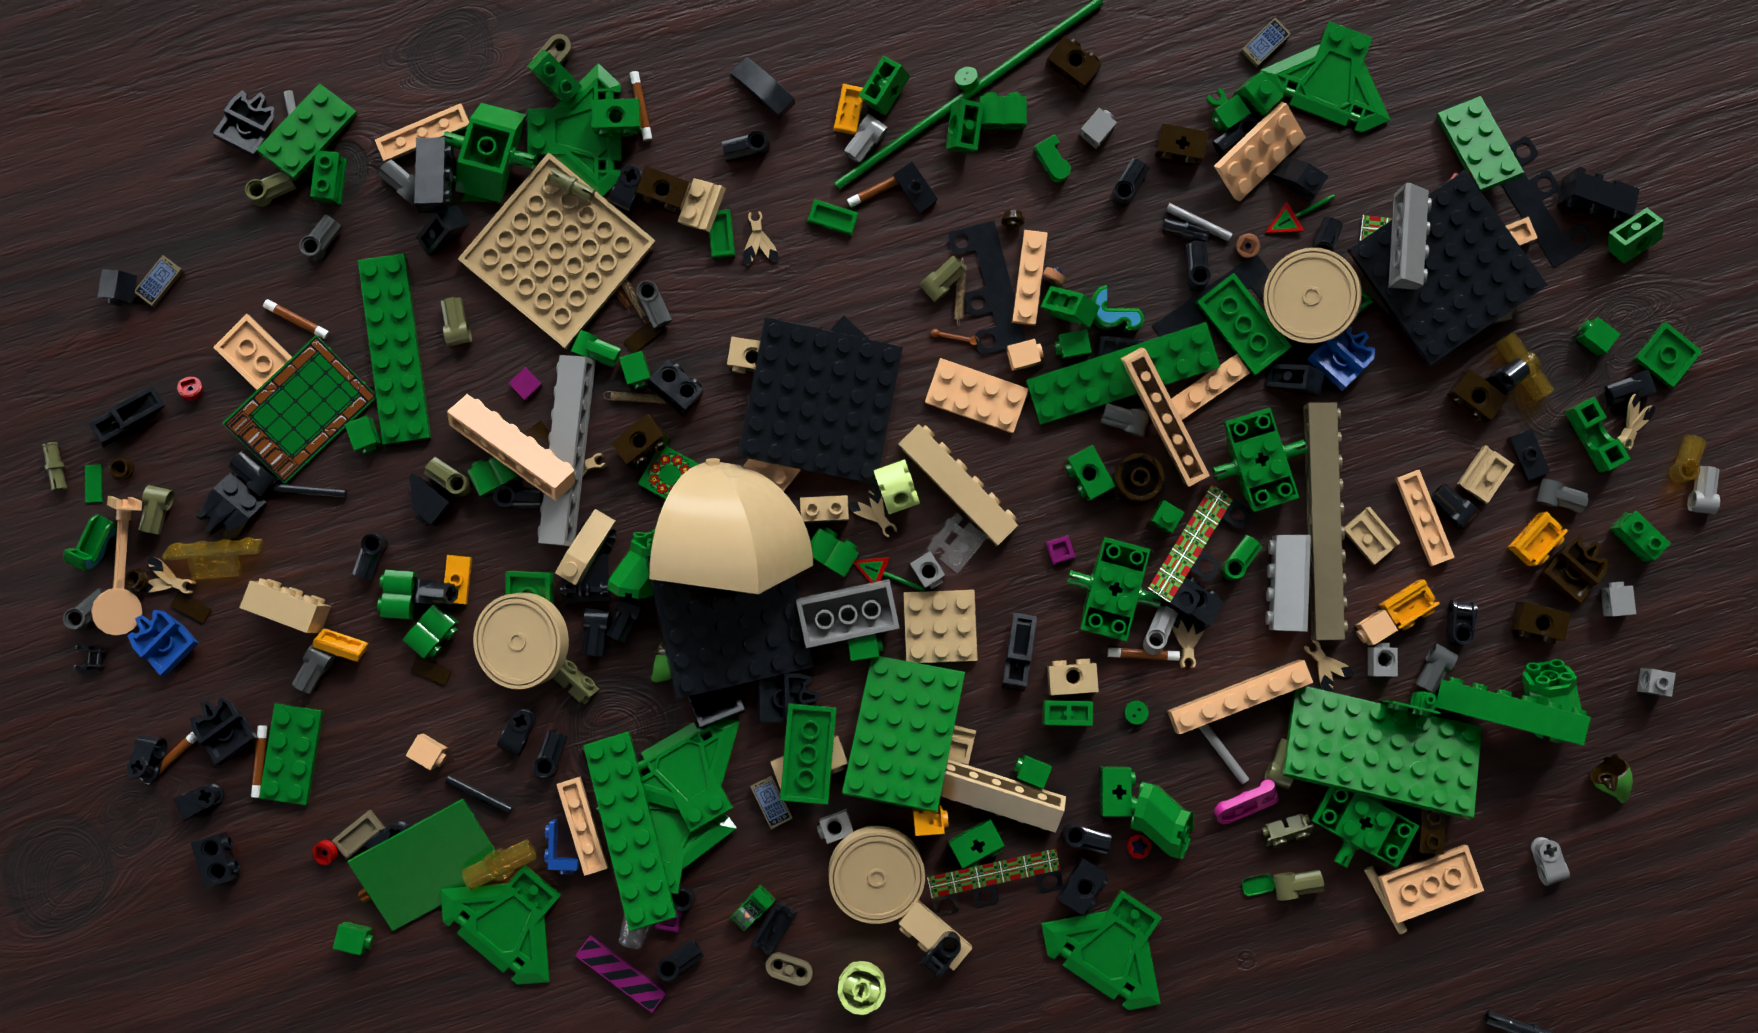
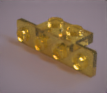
M249 537L236 541L223 539L218 542L208 543L206 541H198L193 544L178 542L168 546L163 554V559L165 561L187 559L192 580L240 576L242 572L238 555L258 554L263 545V540Z

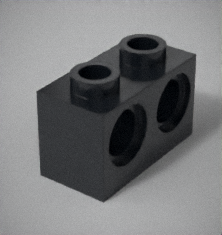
M669 360L652 375L648 382V388L683 417L702 398L704 391L698 380L689 378L680 365ZM670 376L674 379V381L668 383L665 382L662 379V377ZM688 391L692 396L685 398L680 392Z
M227 831L191 842L204 889L240 877V865L238 860L234 859L232 852L233 841L227 835ZM212 842H215L218 846L217 853H213L211 850ZM218 865L223 866L225 870L224 876L218 874Z

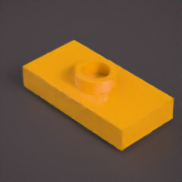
M843 84L834 131L856 135L864 102L858 96L863 89L862 87Z
M447 555L444 583L455 584L458 590V599L453 603H468L472 557Z
M323 628L313 640V647L358 662L366 652L368 643Z

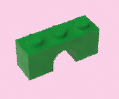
M1595 397L1586 399L1564 411L1599 473L1610 471L1630 460L1619 438L1613 439L1606 432L1603 426V419L1607 417Z

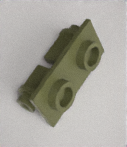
M565 659L563 666L553 677L564 689L571 683L573 686L568 692L579 703L583 702L586 704L592 698L591 696L599 691L594 681L584 676L577 669V666Z
M1301 813L1286 818L1288 825L1286 828H1284L1282 820L1266 824L1262 828L1263 836L1269 837L1267 838L1266 847L1273 845L1274 848L1287 844L1288 840L1296 838L1297 841L1308 838L1314 828L1313 824L1307 825L1310 824L1309 816Z

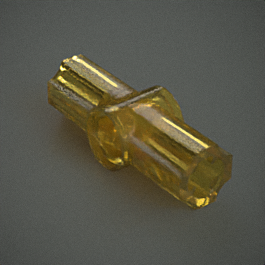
M1515 332L1510 333L1495 343L1508 363L1514 359H1521L1527 363L1530 368V374L1522 383L1535 402L1554 391V388L1541 371L1542 367L1539 359L1534 353L1525 348Z
M526 839L505 850L500 848L490 852L484 860L463 869L461 874L467 888L473 890L491 880L500 881L507 878L514 872V869L535 860L536 853L531 842Z

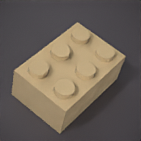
M260 578L259 581L249 582L239 608L306 633H320L331 608V606L324 604L325 599L314 595L302 596L303 591L292 587L282 586L281 588L280 582L271 579L265 580Z

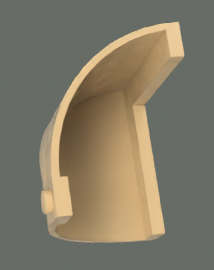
M717 458L706 459V462L690 468L678 479L663 505L652 543L649 579L760 594L813 566L811 542L807 528L797 508L774 482L750 468L722 463Z

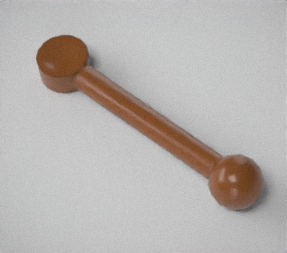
M932 329L930 332L934 338L940 336L966 341L973 346L977 345L975 336L969 338L939 332L938 329Z

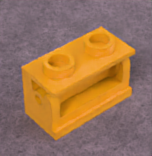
M1541 512L1533 518L1508 548L1527 566H1540L1548 559V552L1562 544L1565 540L1563 536L1568 530H1561L1562 526L1548 512Z
M1424 579L1415 581L1379 604L1381 610H1386L1397 629L1402 628V630H1406L1415 624L1414 620L1422 616L1425 618L1434 613V607L1440 603L1433 602L1436 599Z
M939 805L938 813L913 809L915 836L945 834L944 828L949 827L947 810L943 811L941 805Z

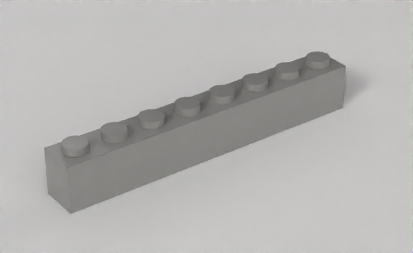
M560 355L556 366L558 375L557 384L554 387V408L551 412L552 428L548 436L549 450L562 462H568L573 467L575 484L557 501H554L544 493L543 502L540 506L542 515L537 532L539 537L538 543L570 547L576 538L596 363L595 360L587 357Z

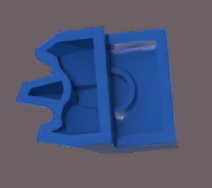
M1351 326L1338 337L1324 342L1307 359L1317 369L1325 372L1324 375L1341 391L1363 372L1374 360L1375 348L1364 346L1369 338L1367 332L1363 331L1357 335H1352Z
M155 609L152 612V620L143 615L135 618L139 627V633L132 632L127 635L141 658L147 659L158 674L166 677L199 644L184 625L166 612Z

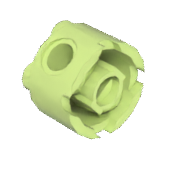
M905 460L873 470L888 514L920 504Z
M858 961L850 963L839 977L838 996L842 1005L853 1014L859 1015L869 1014V1012L881 1006L886 992L883 972L870 962Z

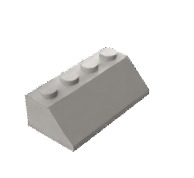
M1405 183L1394 194L1388 288L1417 290L1427 280L1428 272L1427 269H1424L1425 260L1429 254V246L1426 245V236L1430 232V222H1427V213L1431 210L1432 201L1431 198H1428L1429 190L1412 183Z
M1275 535L1268 542V554H1271V564L1267 566V577L1270 578V587H1267L1266 600L1270 602L1269 611H1266L1265 622L1266 625H1269V630L1308 631L1311 535Z
M889 579L802 597L796 600L806 648L900 628Z

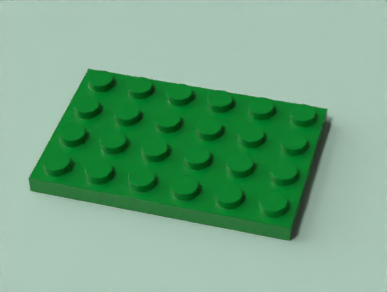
M881 656L871 658L842 794L938 813L965 672Z

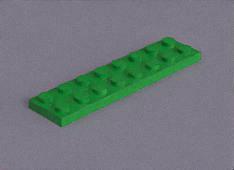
M403 253L358 260L383 445L431 439L407 256Z
M1207 322L1027 379L1026 383L1039 424L1051 422L1138 394L1120 358L1141 347L1146 349L1164 385L1219 368L1220 364Z
M628 731L583 745L629 931L632 932L678 918L631 733Z

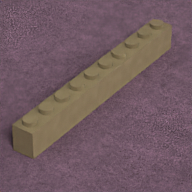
M1337 402L1308 403L1303 406L1304 440L1306 443L1305 448L1307 447L1308 453L1305 455L1307 535H1311L1309 574L1311 640H1345V635L1348 633V623L1344 620V611L1347 610V598L1343 597V587H1346L1347 580L1342 564L1346 561L1345 550L1342 549L1345 529L1344 526H1341L1344 504L1340 502V493L1343 492V480L1339 476V469H1342L1343 460L1342 456L1339 455L1342 435L1341 432H1338L1341 410L1337 408Z

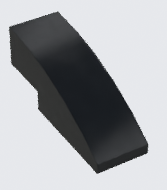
M748 57L730 72L761 105H765L778 119L796 104L795 98Z
M150 386L109 408L110 412L88 424L104 448L150 419L164 408L165 404L154 387Z
M1020 613L1013 614L1001 688L1025 691L1032 658L1037 616Z

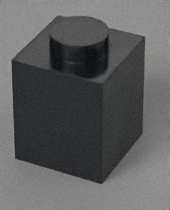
M102 269L97 297L107 299V304L122 306V303H133L137 276L119 270Z

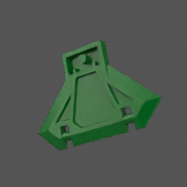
M1329 21L1319 45L1260 70L1279 89L1283 96L1291 98L1289 106L1344 127L1348 121L1356 123L1354 131L1360 133L1390 121V117L1364 62L1373 37ZM1287 84L1295 85V90L1287 87ZM1353 108L1360 110V115L1352 112Z
M598 63L579 82L582 87L567 103L560 101L554 108L527 109L528 154L545 157L549 152L604 197L615 186L621 170H615L614 162L622 161L621 133H613V136L602 137L599 134H595L592 128V100H599V94H605V99H614V94L621 93V84ZM614 115L611 119V122H620L621 115ZM600 163H605V170H600Z
M727 719L702 730L700 727L697 728L695 722L641 752L644 759L638 762L640 772L647 768L650 770V773L645 776L641 773L648 802L679 810L692 833L734 809L722 788L740 721ZM710 732L712 737L704 740L703 736Z
M648 802L671 894L679 895L682 870L737 828L725 813L692 833L679 810Z
M526 864L522 866L509 883L440 889L443 922L448 926L453 922L457 923L461 927L457 934L504 973L507 968H510L515 973L511 979L517 985L550 982L545 913L561 894ZM463 910L471 916L468 920L460 914ZM517 957L525 962L523 966L515 960Z
M1120 890L1106 911L1041 923L1047 955L1054 960L1058 954L1066 959L1062 964L1064 967L1114 1000L1119 994L1125 998L1122 1006L1128 1010L1161 1004L1148 942L1149 936L1162 919L1159 914L1123 890ZM1067 942L1074 946L1072 950L1065 947ZM1127 982L1134 986L1131 991L1124 987Z

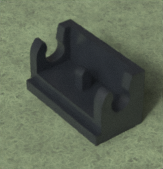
M777 900L752 940L751 945L755 948H762L768 955L770 953L773 954L798 912Z

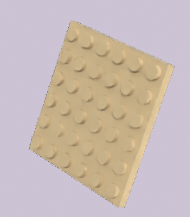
M548 152L461 254L458 260L567 349L575 340L579 331L586 327L657 242L597 192H595L594 197H590L592 201L587 203L574 194L569 195L565 193L564 189L548 182L547 177L549 173L553 174L551 170L556 168L569 177L574 176L578 178L579 182L590 187Z

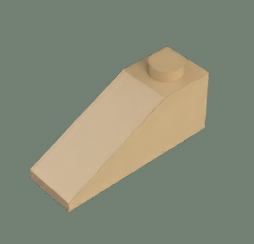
M595 509L566 552L555 574L574 585L581 583L616 520Z

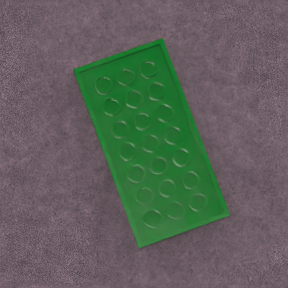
M1308 686L1293 690L1282 776L1471 820L1474 818L1482 727L1432 715L1431 717L1410 713V710L1405 712L1386 708L1387 705Z

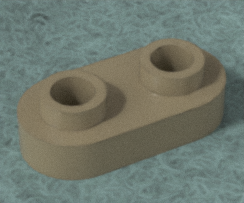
M563 34L553 35L534 58L541 50H545L562 65L572 52V44L568 37ZM563 45L564 50L557 51V47Z
M773 953L766 962V970L770 976L798 986L808 984L813 975L812 966L807 961L784 953ZM779 960L783 963V966L776 968L774 962ZM803 968L805 974L799 976L796 972L797 969Z

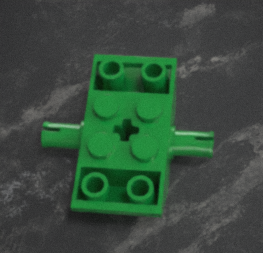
M481 103L470 117L465 137L449 133L448 131L444 132L443 136L446 137L448 145L461 150L457 161L456 192L501 204L512 166L515 164L534 170L536 166L534 163H537V155L517 151L527 118L526 114ZM491 147H493L492 151L488 153L485 152L486 150H490Z
M1271 408L1225 421L1227 448L1232 462L1212 467L1213 474L1223 471L1222 474L1214 476L1215 480L1218 482L1232 476H1237L1241 491L1253 512L1299 498L1288 459L1308 453L1307 447L1297 450V448L1306 445L1305 441L1302 439L1284 446L1281 442ZM1259 456L1260 458H1263L1264 462L1262 463V465L1261 463L1256 464L1255 459H1257Z
M1104 537L1091 575L1078 573L1073 570L1069 571L1068 576L1077 580L1067 578L1066 585L1087 589L1081 630L1127 642L1136 605L1140 603L1159 609L1161 603L1151 599L1160 601L1162 597L1156 593L1142 590L1141 587L1151 549ZM1117 584L1119 593H1115L1113 596L1109 586Z
M1332 787L1328 788L1311 820L1342 838L1344 843L1334 861L1348 868L1357 849H1362L1397 868L1419 825L1383 806V799ZM1361 818L1366 821L1364 826L1359 822Z

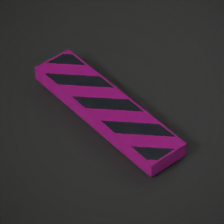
M591 935L575 955L651 1013L667 993V991Z

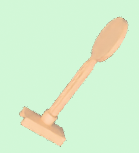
M108 496L107 505L116 509V520H118L113 588L104 591L93 602L91 613L92 620L97 628L106 634L121 635L133 630L137 625L135 618L142 615L141 603L137 596L124 589L129 520H131V511L142 510V501L134 497H128V500H121L114 496Z

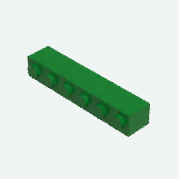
M1449 677L1448 681L1443 679L1441 681L1436 708L1585 746L1592 717L1586 716L1587 711L1577 708H1572L1571 712L1561 710V704L1547 701L1546 705L1536 703L1537 698L1522 695V698L1518 699L1511 697L1512 692L1497 689V693L1487 691L1488 686L1473 683L1472 687L1463 685L1464 680Z

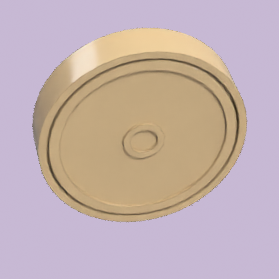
M1305 248L1285 256L1270 272L1264 288L1265 310L1274 327L1286 337L1308 344L1327 342L1344 333L1357 317L1362 300L1361 284L1353 267L1337 253L1322 248Z
M514 593L495 599L482 611L474 629V650L479 665L490 679L507 688L526 689L549 681L561 669L568 653V630L561 613L547 599L533 593Z
M868 826L849 834L836 846L830 858L828 877L832 896L844 913L861 922L881 924L904 916L919 900L925 884V869L919 850L904 833L886 826Z

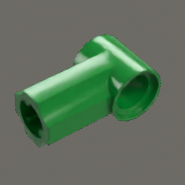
M580 330L571 352L614 368L619 360L622 349L599 340L595 335Z
M1248 535L1244 536L1229 558L1220 567V572L1224 579L1232 581L1241 578L1245 574L1248 566L1263 548L1257 540ZM1230 563L1237 566L1238 573L1236 575L1230 574L1228 570Z

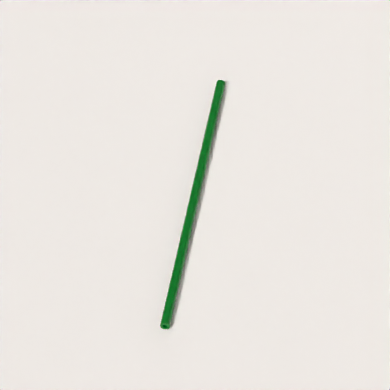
M1102 0L1091 1L980 79L975 88L963 91L835 181L834 184L837 189L840 190L946 116L951 112L953 102L961 99H970L1103 5Z

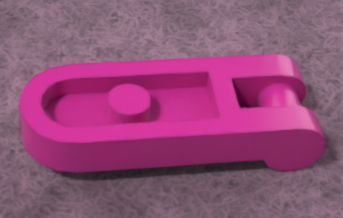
M1264 780L1260 787L1218 803L1214 809L1217 821L1220 824H1229L1276 804L1279 801V796L1272 780Z

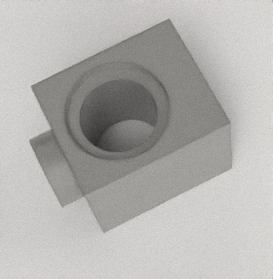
M1098 108L1081 128L1079 136L1097 149L1115 128L1117 123L1115 117L1109 111H1103Z
M930 551L910 563L924 588L929 586L933 589L943 583L941 578L945 574ZM931 565L934 567L935 575L933 578L928 579L922 575V568L924 566Z
M1624 582L1609 583V588H1600L1603 616L1636 614L1633 586H1624Z
M1377 643L1375 647H1368V676L1398 677V648H1390V643ZM1381 653H1384L1387 657V662L1384 666H1381L1378 662V657Z
M1640 668L1637 692L1672 697L1676 673Z
M847 809L820 818V825L817 826L820 838H825L827 844L845 838L854 832ZM830 822H839L842 829L838 833L830 832L828 829Z

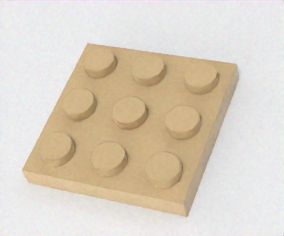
M974 590L904 592L906 661L914 663L977 661Z

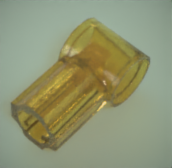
M1688 434L1684 435L1676 462L1669 469L1670 478L1674 482L1684 483L1694 480L1699 476V463L1707 442L1704 438ZM1682 466L1687 469V476L1682 473Z

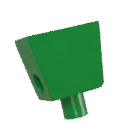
M1262 72L1249 78L1233 93L1235 96L1237 94L1240 96L1249 111L1259 122L1280 102H1283L1284 99L1279 89Z

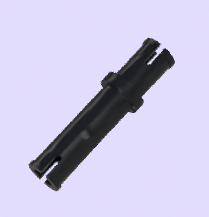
M1490 1010L1486 1011L1484 1017L1491 1019L1483 1020L1485 1026L1509 1033H1554L1539 1028L1537 1024L1531 1023L1529 1025Z

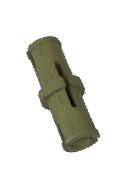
M556 168L551 170L553 174L549 173L547 177L548 182L564 189L565 193L569 195L574 194L587 203L592 201L590 197H594L595 189L579 182L578 178L574 176L569 177Z
M49 442L47 445L42 444L46 461L44 469L48 471L51 491H60L62 488L67 489L63 472L65 465L64 462H61L58 442Z

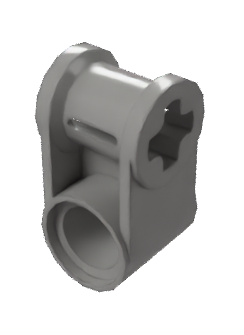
M1544 837L1534 839L1531 843V852L1542 883L1545 886H1549L1569 879L1570 872L1564 861L1559 844Z

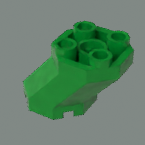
M655 529L647 533H633L631 548L608 580L609 591L621 597H625V593H631L632 598L635 599L653 596L645 557L651 556Z
M1553 659L1547 662L1528 663L1526 665V670L1522 674L1525 696L1537 698L1536 703L1546 705L1547 701L1561 704V710L1571 712L1572 708L1581 709L1577 690V676L1569 666H1565L1564 661ZM1534 733L1536 737L1543 739V735ZM1550 737L1551 742H1567Z
M1142 782L1138 798H1134L1132 801L1131 812H1134L1130 827L1146 834L1169 856L1183 859L1190 845L1191 838L1188 837L1190 831L1193 832L1195 812L1185 810L1160 786Z

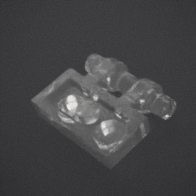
M957 512L951 519L948 518L945 521L944 528L938 535H934L931 538L932 542L926 548L932 554L938 548L945 551L939 560L956 574L959 573L987 539V536L970 522L964 529L958 526L963 517ZM953 531L958 537L949 546L944 541Z

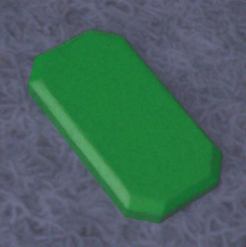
M1269 873L1244 878L1241 882L1243 893L1247 896L1271 892L1275 888L1274 878Z

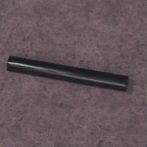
M288 484L274 485L275 493L333 498L347 497L346 489Z
M451 775L445 781L446 784L508 815L513 806Z

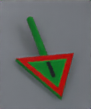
M1332 194L1297 214H1294L1287 202L1265 233L1304 232L1297 218L1335 199V195Z
M890 557L862 559L854 562V565L870 583L881 581L882 576H885L917 590L925 591L923 586L885 572Z

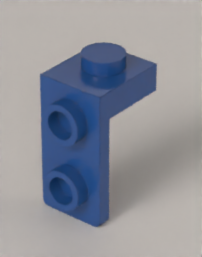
M553 819L545 828V839L549 840V848L545 849L544 862L548 864V870H559V874L565 875L574 874V871L580 868L579 858L557 857L558 819Z

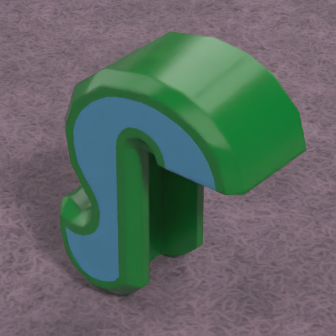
M1107 285L1099 287L1092 295L1091 300L1100 306L1093 320V323L1098 328L1113 330L1123 324L1125 326L1123 329L1125 333H1133L1144 323V314L1140 309L1107 308Z
M99 514L92 516L76 549L69 548L64 550V562L83 572L94 569L105 556L108 541L116 535V523Z

